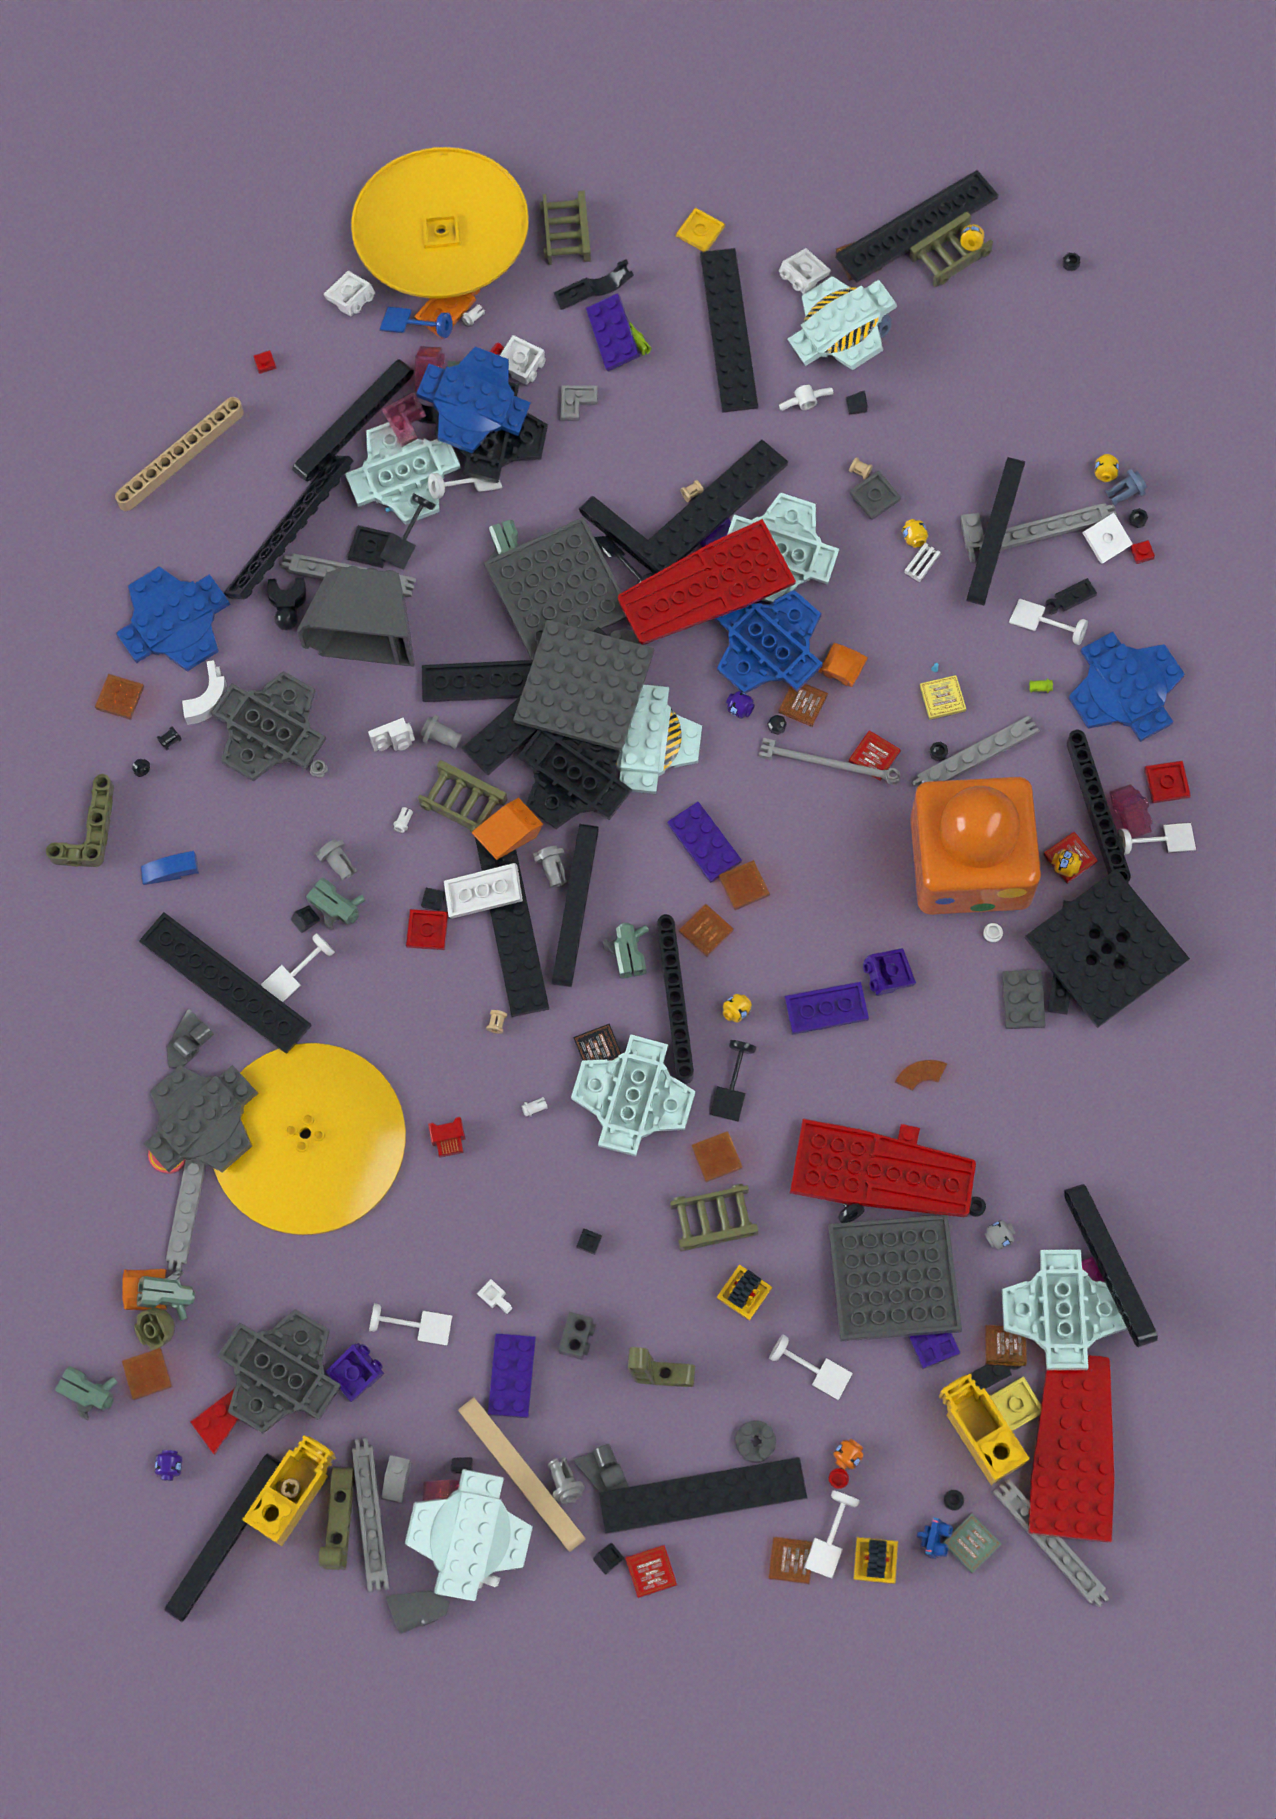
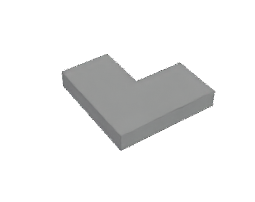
M562 385L561 421H579V405H597L598 386Z

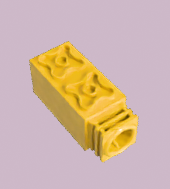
M971 1374L964 1375L944 1387L940 1391L939 1398L943 1399L944 1405H947L948 1413L946 1416L989 1483L993 1485L1025 1465L1030 1458L985 1388L981 1390L979 1386H976V1381L971 1379Z
M303 1435V1440L298 1443L299 1446L295 1447L293 1451L289 1449L243 1518L244 1522L280 1546H283L328 1478L326 1475L328 1466L331 1467L332 1460L336 1459L333 1451L310 1436L306 1437ZM290 1478L296 1479L301 1486L299 1494L291 1498L284 1496L281 1492L282 1483ZM288 1482V1487L286 1488V1491H291L293 1494L296 1485H291L290 1482Z

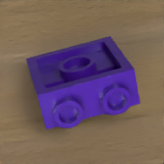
M903 948L871 954L864 960L863 970L866 974H869L871 979L869 983L870 988L876 992L877 996L893 993L896 989L911 987L916 984Z
M360 1343L353 1344L326 1370V1373L332 1380L341 1384L340 1390L350 1402L354 1401L384 1374L381 1370L383 1368L382 1364L377 1359L373 1360L369 1355V1348L364 1344L360 1345Z

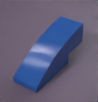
M195 852L179 853L142 865L143 885L181 879V876L198 874Z

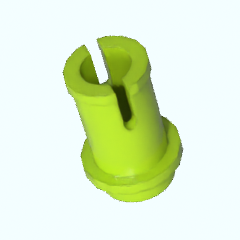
M1049 678L1037 681L1030 680V693L1044 691L1049 693V691H1053V681L1049 680Z

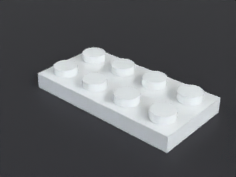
M515 863L444 881L448 915L451 919L523 901L518 867Z

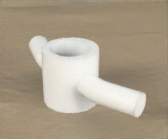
M803 385L795 390L796 397L779 404V408L781 411H784L793 405L799 404L801 410L811 409L817 405L816 398L832 395L833 389L825 388L813 391L811 385Z

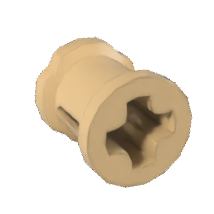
M856 457L850 466L849 472H855L866 480L872 471L873 465H867Z
M697 479L688 487L680 488L682 496L688 503L692 498L704 491Z
M491 1010V1019L486 1030L502 1034L504 1031L502 1029L504 1018H507V1013Z
M290 1478L285 1480L281 1487L282 1494L290 1498L296 1496L300 1492V1483L296 1479ZM288 1482H290L291 1485H296L293 1494L291 1491H286V1488L288 1487Z

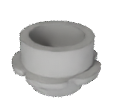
M314 760L310 764V774L317 776V778L323 777L328 771V766L322 760Z

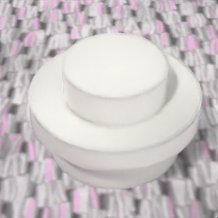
M991 923L984 928L983 934L987 941L997 942L1002 938L1003 930L998 924Z

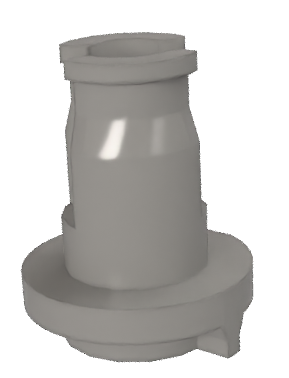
M435 714L433 718L428 717L420 734L424 737L423 742L427 743L429 739L456 749L462 734H458L442 723L437 722L439 719L438 715Z
M334 839L325 844L315 855L320 862L327 860L333 870L341 877L340 880L343 881L346 877L348 879L353 876L357 869H354L350 859L342 850L346 845L344 841Z
M557 846L546 847L533 853L535 862L542 863L545 875L550 882V888L555 885L559 887L568 883L565 879L564 868L560 859L565 853L563 848H558Z
M566 1457L560 1463L556 1458L548 1463V1468L552 1471V1478L557 1488L553 1492L554 1499L562 1504L575 1503L585 1490L584 1484L581 1481H575L571 1468L567 1465Z

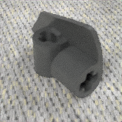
M187 1009L167 1046L169 1068H177L179 1065L184 1067L197 1055L199 1047L214 1035L190 1009Z
M610 1444L600 1446L593 1450L592 1453L574 1459L576 1465L599 1492L629 1487Z
M433 1591L386 1596L400 1634L418 1626L428 1625L438 1620V1618L445 1616L450 1601Z

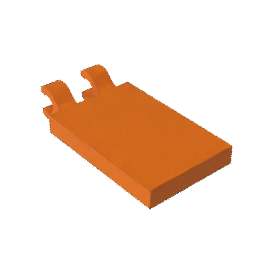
M481 289L457 297L430 298L414 318L420 321L436 322L441 313H449L452 317L453 328L463 314L476 301L475 296ZM425 326L431 332L440 337L437 334L435 326Z

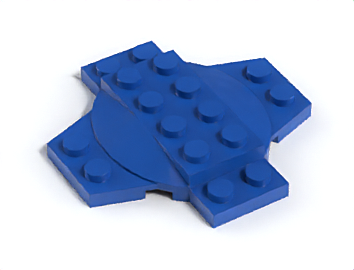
M476 346L458 365L446 366V369L428 364L416 393V397L433 403L434 408L439 412L438 441L470 453L475 451L489 432L504 430L518 436L531 404L529 401L514 396L515 392L512 391L508 384L509 359Z
M159 566L128 585L134 612L131 624L119 630L116 634L136 663L151 654H165L188 672L219 652L211 624L214 621L215 614L229 606L230 602L210 574L196 583L193 581L186 582L178 580Z
M792 590L775 599L769 605H762V603L751 604L716 618V621L729 631L730 643L717 667V671L745 694L769 681L787 682L798 692L823 666V663L810 652L809 642L821 618V613L799 593Z
M1111 632L1081 648L1080 652L1090 665L1088 676L1069 695L1068 699L1088 729L1120 722L1124 726H1130L1141 742L1173 724V720L1163 706L1166 701V695L1181 681L1185 673L1165 644L1135 649L1121 644L1114 632Z

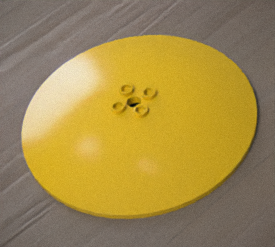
M435 147L414 151L400 156L383 166L362 188L356 199L351 220L352 237L356 251L372 275L399 292L422 298L457 297L479 290L495 281L509 269L519 256L527 237L529 225L527 203L514 177L500 164L482 154L451 147ZM439 229L446 230L444 233H437Z
M320 1043L296 1044L287 1054L280 1049L269 1052L253 1061L240 1072L258 1092L244 1106V1113L241 1116L252 1147L223 1173L216 1169L214 1171L225 1194L243 1214L258 1224L274 1231L294 1235H315L331 1232L350 1225L371 1211L383 1199L394 1183L402 1164L406 1145V1128L404 1115L396 1093L384 1075L374 1065L354 1052L341 1047ZM305 1129L311 1131V1135L307 1139L300 1137L301 1132Z

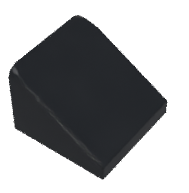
M860 391L846 397L849 415L867 412L868 404L865 391Z
M308 905L295 911L291 920L298 930L303 933L319 922L320 918L311 906Z
M471 1457L452 1459L451 1471L453 1474H462L463 1469L473 1471V1459Z
M610 1543L593 1558L605 1575L625 1559L613 1543Z

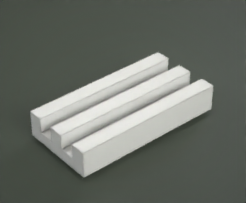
M925 543L907 566L904 573L920 582L941 552L935 551L932 546L930 548ZM925 551H928L922 558V560L919 562V564L916 566V568L913 570V572H911L912 568L923 555V553ZM931 554L934 555L928 562V564L925 566V568L922 570L920 575L917 576V572L920 570V568L923 566V564L926 562Z

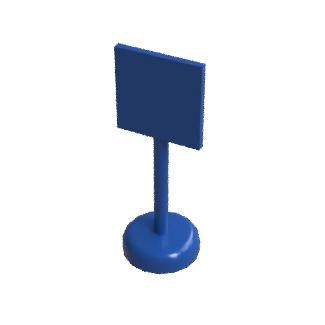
M387 307L380 326V331L404 333L407 324L435 326L437 334L441 338H448L452 331L453 322L449 313H441L436 322L410 320L409 317L412 309Z

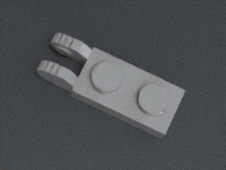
M979 513L961 515L960 517L966 551H968L971 563L975 562L976 559L974 550H981L984 539Z

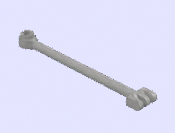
M763 738L762 743L765 745H761L760 748L764 752H759L758 755L760 758L771 760L773 754L876 776L883 778L891 785L897 784L900 781V772L896 768L879 770L775 747L776 740ZM890 773H895L896 776H895V777H891L889 774H890Z

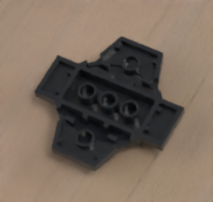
M508 382L512 391L515 392L514 396L517 397L519 384ZM527 413L518 436L504 430L492 431L488 433L473 453L459 449L466 459L463 475L499 483L502 467L507 466L513 461L541 459L548 424ZM438 419L434 432L436 436H438Z
M538 729L518 755L519 759L533 767L535 783L532 786L526 806L555 829H558L579 813L596 811L610 820L632 791L630 787L617 779L615 766L620 751L562 735L555 737L550 732Z

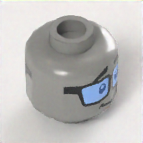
M999 1220L987 1227L985 1236L992 1248L1002 1249L1014 1242L1013 1235L1016 1232L1011 1223L1006 1224L1004 1220Z

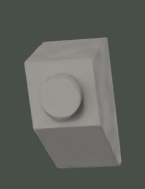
M390 1455L384 1478L382 1499L402 1503L412 1462L409 1459Z

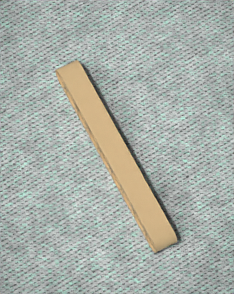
M236 397L228 398L121 487L115 494V499L120 509L123 511L132 510L237 422L244 413L240 400Z
M473 1397L459 1408L458 1411L566 1549L571 1552L586 1539L478 1401Z

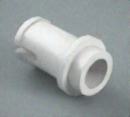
M479 304L476 305L471 311L463 314L462 321L467 326L473 325L475 320L485 314L484 309L479 311L482 307Z
M403 807L397 821L393 823L394 829L397 832L404 833L408 829L407 825L413 814L412 810L409 809L405 816L407 808Z
M544 1097L530 1103L524 1102L521 1108L525 1117H532V1114L548 1109Z

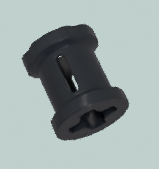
M172 726L164 735L157 737L166 751L176 741L182 740Z

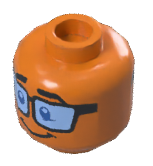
M853 1439L843 1440L833 1453L836 1459L835 1464L844 1470L846 1468L855 1469L864 1457L863 1447Z

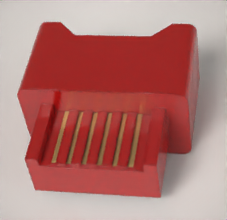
M457 1117L453 1122L447 1124H428L432 1145L437 1146L440 1158L464 1153L461 1140L466 1138L461 1117Z

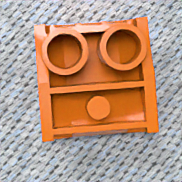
M833 643L823 662V666L818 672L823 673L827 678H835L841 681L843 685L853 687L868 657L846 646Z
M124 1269L122 1278L124 1309H151L137 1306L138 1293L142 1294V1292H138L139 1279L143 1276L166 1278L167 1270ZM158 1304L154 1308L166 1310L167 1305Z

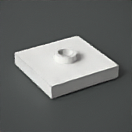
M1114 513L1082 532L1101 564L1132 545L1131 540Z

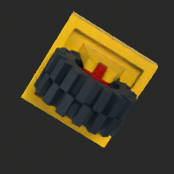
M739 1264L718 1294L717 1299L750 1321L772 1290V1286Z
M857 1537L853 1580L895 1584L898 1541Z

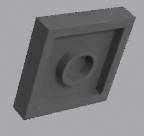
M877 471L852 488L849 493L871 520L901 500V496L880 471Z

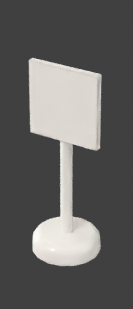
M432 473L428 478V488L434 499L442 498L447 486L474 482L477 491L484 492L501 489L502 484L500 480L499 483L474 477L444 482L438 473Z
M1022 599L1018 600L1009 623L1036 631L1041 621L1074 632L1073 643L1081 644L1087 630L1088 620H1079L1075 628L1042 617L1045 610L1044 606Z
M1191 823L1163 825L1165 836L1132 839L1129 830L1125 828L1119 829L1117 834L1124 855L1130 853L1133 843L1166 841L1168 853L1195 851L1196 847Z
M318 933L312 938L318 947L291 973L281 965L261 984L263 988L282 1002L301 986L294 976L321 950L328 956L335 953L332 947Z
M374 1303L369 1331L375 1332L378 1329L379 1321L418 1327L417 1341L447 1346L452 1320L451 1315L422 1311L421 1323L380 1316L381 1305Z
M781 1335L769 1359L777 1361L782 1354H785L817 1373L812 1383L813 1386L839 1400L853 1373L827 1358L821 1369L815 1367L786 1350L789 1339L787 1336Z
M834 1490L831 1493V1497L841 1504L827 1543L814 1538L804 1567L829 1578L833 1577L842 1552V1548L832 1545L845 1505L857 1507L860 1501Z

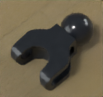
M304 577L296 578L294 586L288 590L280 589L277 579H268L267 593L269 601L277 609L274 617L275 624L281 630H291L298 621V607L306 601Z

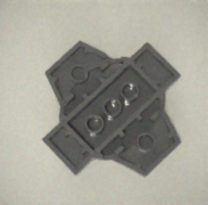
M284 671L267 683L265 688L260 691L251 690L247 692L231 683L211 712L212 716L227 724L230 735L222 756V764L252 781L258 779L276 764L294 762L306 769L326 741V736L311 728L308 719L316 692L315 689Z
M179 1065L150 1091L160 1117L156 1127L158 1131L144 1145L168 1172L172 1171L184 1159L191 1160L197 1158L223 1173L252 1147L241 1116L244 1113V1106L258 1092L233 1065L218 1078L216 1075L214 1077H202Z
M296 1309L281 1320L275 1328L268 1331L263 1330L256 1333L242 1323H239L217 1356L220 1360L234 1368L237 1380L228 1413L261 1434L268 1431L287 1414L304 1411L320 1420L341 1388V1384L325 1375L322 1363L330 1330Z

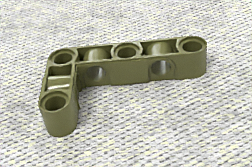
M106 774L97 775L93 781L91 806H89L86 824V842L82 843V845L68 844L67 842L49 844L46 847V854L53 864L98 867L103 863L114 785ZM106 782L107 785L101 788L100 785ZM97 818H103L101 822L95 823ZM55 851H60L57 856H52ZM93 853H98L96 858L90 859Z
M642 1347L629 1348L628 1370L636 1383L694 1387L695 1365L654 1362L648 1349ZM663 1370H670L671 1374L668 1378L663 1379L660 1377Z
M333 1467L326 1545L325 1547H320L319 1566L323 1569L346 1570L354 1468ZM340 1492H345V1501L341 1503L337 1502V1494ZM335 1534L342 1535L343 1539L340 1544L336 1545L333 1543L332 1539Z

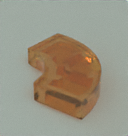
M938 1060L915 1062L898 1075L895 1083L913 1091L923 1081L939 1082L947 1063Z

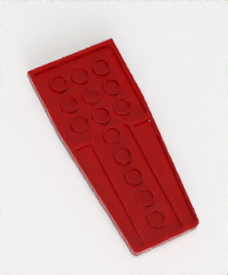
M761 519L711 542L618 595V602L639 643L644 645L745 608L795 585L796 580L764 520Z
M803 1119L790 1194L848 1205L858 1203L866 1207L967 1217L970 1211L976 1161L861 1129Z
M1088 1355V1370H1047L1046 1368L1031 1473L1028 1534L1111 1543L1115 1478L1110 1359L1103 1356Z

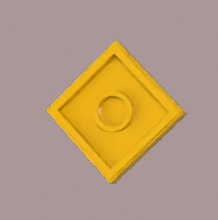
M695 207L677 231L676 237L701 251H708L725 228V224Z

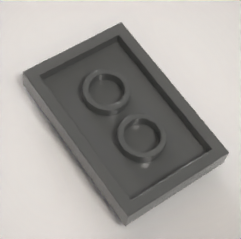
M1003 971L1002 982L1006 1029L1045 1028L1042 971Z

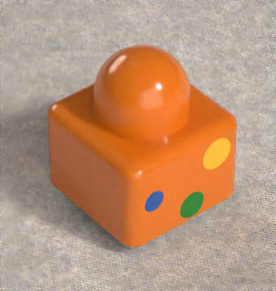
M1023 777L928 781L920 784L915 793L911 813V830L917 901L921 911L933 915L1023 910L1028 908L1033 901L1041 878L1031 783Z

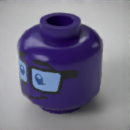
M737 691L735 694L731 693L726 700L728 712L740 719L748 718L753 712L755 704H753V698L742 691Z
M162 1450V1453L156 1456L155 1474L161 1476V1480L173 1481V1477L181 1474L182 1457L178 1455L177 1451Z

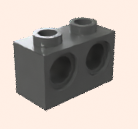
M569 1312L558 1350L559 1354L583 1360L584 1355H588L590 1344L587 1342L589 1335L593 1336L596 1324H593V1318ZM579 1322L585 1323V1330L577 1331L575 1329L576 1324ZM574 1341L581 1344L580 1349L576 1351L570 1349V1344Z

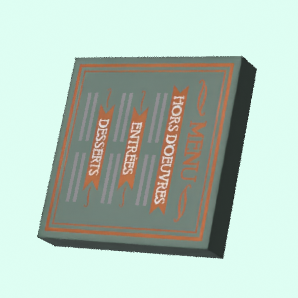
M973 1514L952 1533L950 1538L948 1537L943 1542V1544L948 1545V1549L971 1573L1001 1545Z

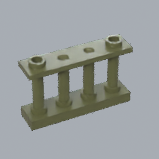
M585 190L578 191V198L571 201L547 203L546 194H543V201H540V211L544 212L547 247H544V258H548L549 265H552V256L580 254L583 255L584 262H591ZM575 207L579 209V214H576V216L548 218V210ZM581 224V229H578V231L549 233V225ZM574 238L582 240V244H579L577 247L551 249V240Z
M965 212L910 248L909 258L913 262L922 259L934 273V287L945 284L949 278L981 257L988 256L992 251L993 241L991 239L983 243L980 249L970 253L962 247L961 242L957 239L956 235L962 232L967 225H970L971 215L968 212ZM950 241L963 257L955 262L941 244ZM936 250L949 266L941 271L927 253Z
M442 760L437 765L440 776L427 798L421 794L418 796L420 806L427 811L433 810L470 829L471 833L487 820L495 805L501 804L504 806L507 801V794ZM450 778L456 781V785L444 806L434 802L445 781ZM467 787L473 793L461 813L458 814L450 810L462 788ZM483 795L488 798L489 802L477 822L468 819L467 816L478 797Z
M736 1184L732 1186V1189L689 1198L679 1196L674 1198V1201H670L671 1210L678 1209L683 1232L682 1239L679 1240L680 1252L758 1235L757 1223L752 1224V1222H749L743 1194L749 1193L748 1185ZM736 1196L742 1222L740 1227L732 1228L730 1226L724 1198ZM716 1200L722 1228L721 1231L713 1233V1230L710 1229L705 1202ZM697 1204L703 1232L701 1235L694 1237L690 1231L685 1207Z

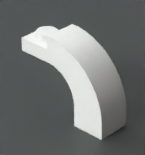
M214 660L207 661L209 686L206 692L198 698L182 701L184 717L188 725L200 723L212 717L211 712L227 691L225 677L221 675L220 666L217 667Z

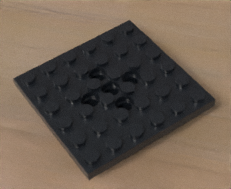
M1117 869L1025 936L1028 943L1097 1028L1190 960L1188 955ZM1089 933H1096L1098 935V938L1092 939L1089 936ZM1122 936L1126 942H1118L1116 937ZM1107 947L1110 950V954H1104L1101 948ZM1086 959H1093L1095 965L1087 964ZM1119 962L1122 964L1123 968L1116 969L1113 963Z

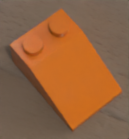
M518 797L504 805L474 829L472 834L497 860L535 839L543 823Z

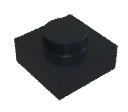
M426 887L421 907L440 911L445 892Z
M583 1228L576 1248L595 1255L602 1235Z

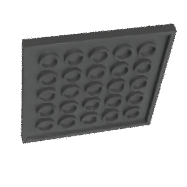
M584 517L484 562V566L531 660H534L547 620L592 632L597 627L604 629L627 618L618 602V595L622 592Z
M547 620L513 719L514 723L622 751L650 667L654 648Z
M947 1215L828 1224L840 1341L962 1332Z

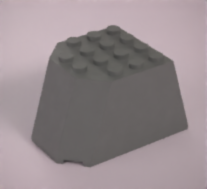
M356 566L341 567L327 572L298 627L297 633L302 647L305 649L311 647L319 651L318 655L323 657L414 667L415 662L407 607L399 573L393 570L378 571L374 568L359 569Z

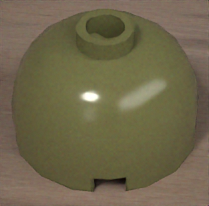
M151 1308L137 1315L136 1319L138 1318V1320L134 1324V1329L141 1344H147L150 1346L149 1349L154 1350L163 1347L171 1341L175 1332V1324L173 1318L166 1310Z

